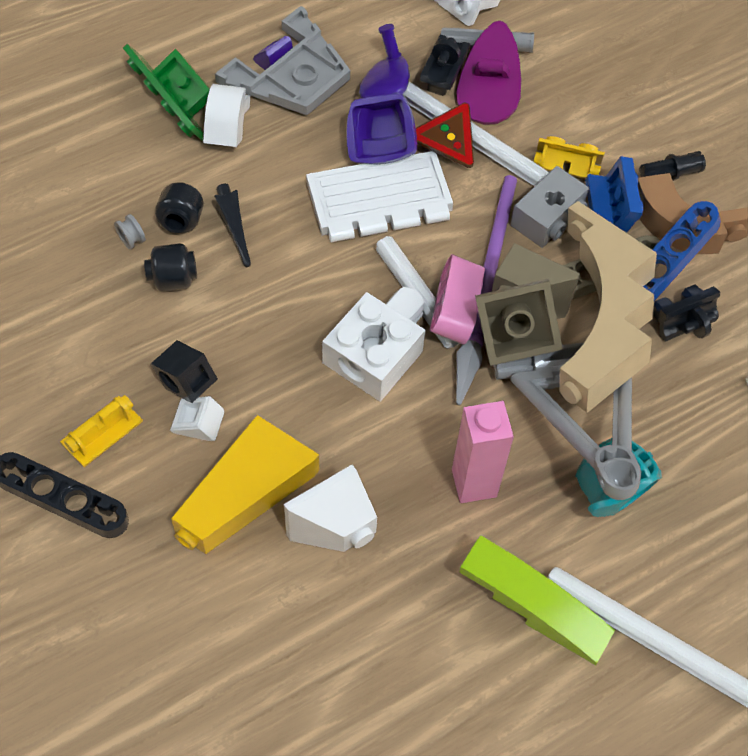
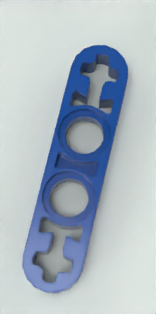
M700 201L692 205L652 249L657 253L656 264H663L667 267L665 275L660 278H653L643 286L654 294V301L718 231L721 219L718 209L713 203ZM709 214L711 221L709 223L702 221L698 225L697 217L699 215L706 217ZM695 229L697 232V237L693 233ZM676 239H688L690 246L683 252H675L671 249V245Z

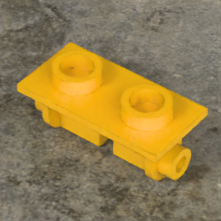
M548 136L546 139L539 138L537 150L543 151V153L536 152L534 163L547 171H552L556 166L563 169L565 162L571 164L569 174L573 177L585 179L588 174L599 175L601 166L595 165V163L601 164L605 152L598 151L596 146L581 143L579 146L565 144L566 141L564 139L554 136Z
M126 395L122 397L116 396L113 398V401L73 432L70 431L60 443L85 468L142 423L143 419L132 409L134 405Z

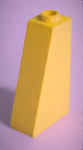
M257 415L171 518L176 540L189 550H193L196 547L204 554L209 553L315 477L319 472V454Z

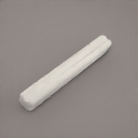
M390 236L380 239L376 243V251L402 287L415 289L422 295L424 299L423 317L431 326L436 301L435 296L394 239ZM436 334L444 347L448 349L459 344Z

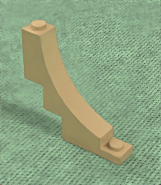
M577 201L568 208V233L575 240L580 241L579 259L588 270L599 296L600 310L593 330L585 343L571 359L560 367L559 392L567 402L576 404L588 413L650 363L652 338L639 329L652 320L654 294L643 286L654 278L657 253Z

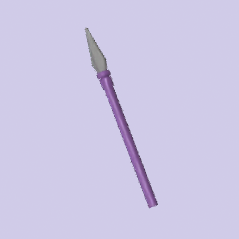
M511 175L504 177L483 266L485 272L481 294L492 292L517 184V178ZM478 313L469 340L457 351V405H461L482 363L481 347L484 344Z

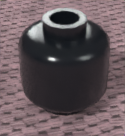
M177 182L167 185L161 192L156 205L155 215L157 221L163 228L173 233L192 231L198 225L203 210V197L196 188L189 184Z
M182 243L155 246L151 251V259L144 260L146 280H154L155 287L161 292L187 289L191 286L192 279H197L194 251H188L187 247Z

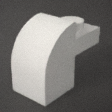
M212 84L206 104L203 143L237 147L242 141L244 114L250 108V95H245L246 88Z

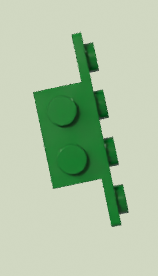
M127 43L123 49L130 57L127 60L130 67L137 74L141 75L143 73L147 77L143 81L144 84L156 96L160 93L164 98L160 101L161 105L173 117L177 114L181 119L177 124L190 138L195 134L203 141L204 131L194 120L193 116L207 104L210 87L177 49L172 51L153 70L143 56Z

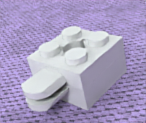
M403 287L385 304L366 292L322 341V363L381 402L423 352L425 329L416 324L423 316L424 299L422 295L415 289Z

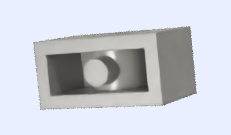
M556 166L514 206L510 226L543 248L551 239L556 241L565 231L568 224V208L579 201L586 207L588 206V203L585 201L589 187L559 166Z

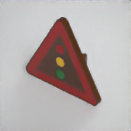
M464 102L416 127L417 144L467 168L473 167L471 114L468 103Z

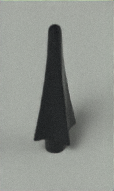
M220 184L216 187L218 195H214L217 201L215 208L238 249L243 265L246 268L250 267L251 260L243 232L238 190L231 192L229 184Z

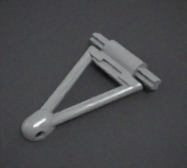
M584 343L562 345L563 350L494 365L496 380L511 378V382L594 468L605 494L615 500H625L637 492L640 485L641 468L635 455L632 453V377L613 392L612 445L600 448L545 391L546 389L560 387V367L571 359Z

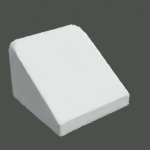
M210 396L198 397L193 403L182 398L170 431L183 436L215 441L224 415V409Z

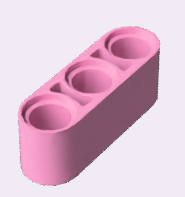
M453 254L450 255L441 274L430 332L463 345L467 343L476 323L478 309L475 295L481 294L485 272L484 267Z

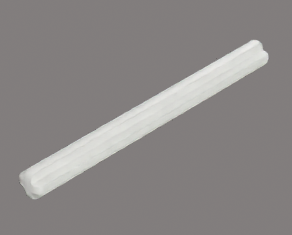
M410 82L403 94L410 106L430 119L451 109ZM471 122L473 147L533 186H536L549 173Z
M554 567L547 578L587 606L607 624L748 708V679L562 569Z

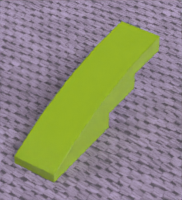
M481 535L460 567L459 573L494 593L492 597L494 600L527 618L526 625L594 665L598 663L615 629L555 582Z

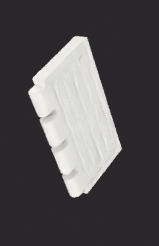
M433 151L414 154L387 164L364 163L306 174V183L321 236L328 235L331 243L355 238L354 229H358L360 237L388 232L387 223H391L394 231L420 226V217L422 216L426 224L450 220L449 211H452L453 201L437 154Z

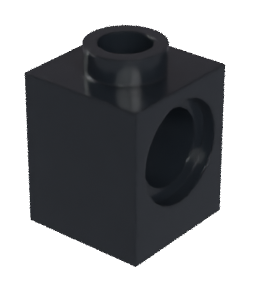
M178 340L151 363L165 389L190 403H193L218 380L204 353Z

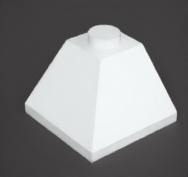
M353 465L284 504L286 535L293 542L344 552L353 546L360 548L373 539L374 533H376L377 515Z

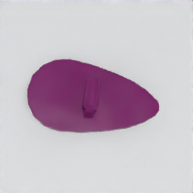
M503 21L493 22L476 40L462 70L457 88L458 105L464 102L470 105L471 121L483 125L498 124L508 119L517 110L521 99V69L518 48L511 30Z

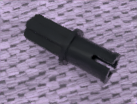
M701 151L678 156L668 154L665 160L642 164L639 167L640 177L670 173L674 181L686 174L703 172L706 167V160L704 155H701Z

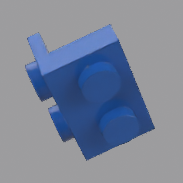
M620 156L606 176L588 174L585 178V184L589 187L587 194L589 209L627 233L643 214V202L639 196L638 175L635 173L633 158Z

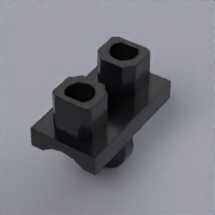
M440 34L420 76V81L428 83L427 90L429 92L444 96L448 90H451L469 52L470 43H459L452 37L448 38Z
M694 284L684 289L681 293V300L676 303L667 297L655 301L654 317L660 323L659 336L665 342L693 332L698 338L709 336L712 331L711 323L719 318L717 299L720 297V291L715 286L702 290Z

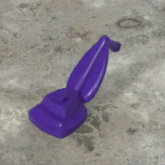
M385 24L379 27L378 30L382 35L387 57L376 63L365 75L359 90L361 99L354 100L349 109L347 118L348 154L350 160L358 164L392 163L410 157L417 151V133L414 117L406 98L403 96L409 84V66L406 59L399 52L393 24Z

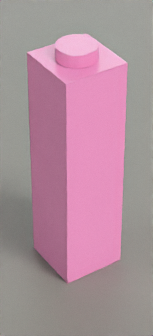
M504 401L468 406L463 409L452 466L460 504L496 498L514 438Z

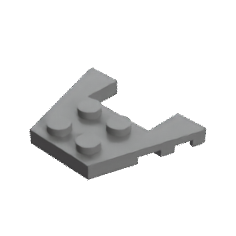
M300 6L282 20V30L300 43L261 74H258L235 57L215 73L216 83L246 88L245 94L308 115L350 80V69L331 43L327 44L321 36V30L316 23L312 24L305 8Z

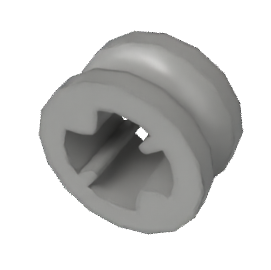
M131 214L125 216L126 220L124 222L118 220L114 222V226L124 245L131 250L134 248L135 242L143 243L146 241V238L137 220Z

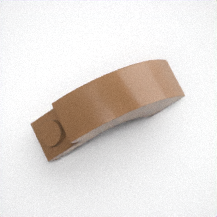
M670 173L638 178L639 196L643 202V214L640 221L655 237L661 240L691 206L677 193ZM748 207L720 211L721 223L718 231L697 254H719L724 241L736 242L747 238ZM709 214L706 217H701L700 215L697 217L698 225L702 221L707 223L711 221ZM695 229L693 233L697 237V232ZM679 238L671 246L685 251L690 246V241L685 238Z

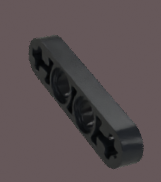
M8 452L0 455V487L3 490L105 538H116L127 530L129 517L124 505L120 501L18 453ZM16 466L19 473L26 477V480L23 483L21 477L15 474H9L6 478L3 471L6 468L12 470ZM49 479L54 482L52 491L46 495H37L33 492L35 484L40 480ZM80 494L87 498L85 507L79 511H71L66 508L67 501L74 495ZM96 505L99 512L106 516H111L113 512H116L118 521H110L105 525L102 516L94 512Z

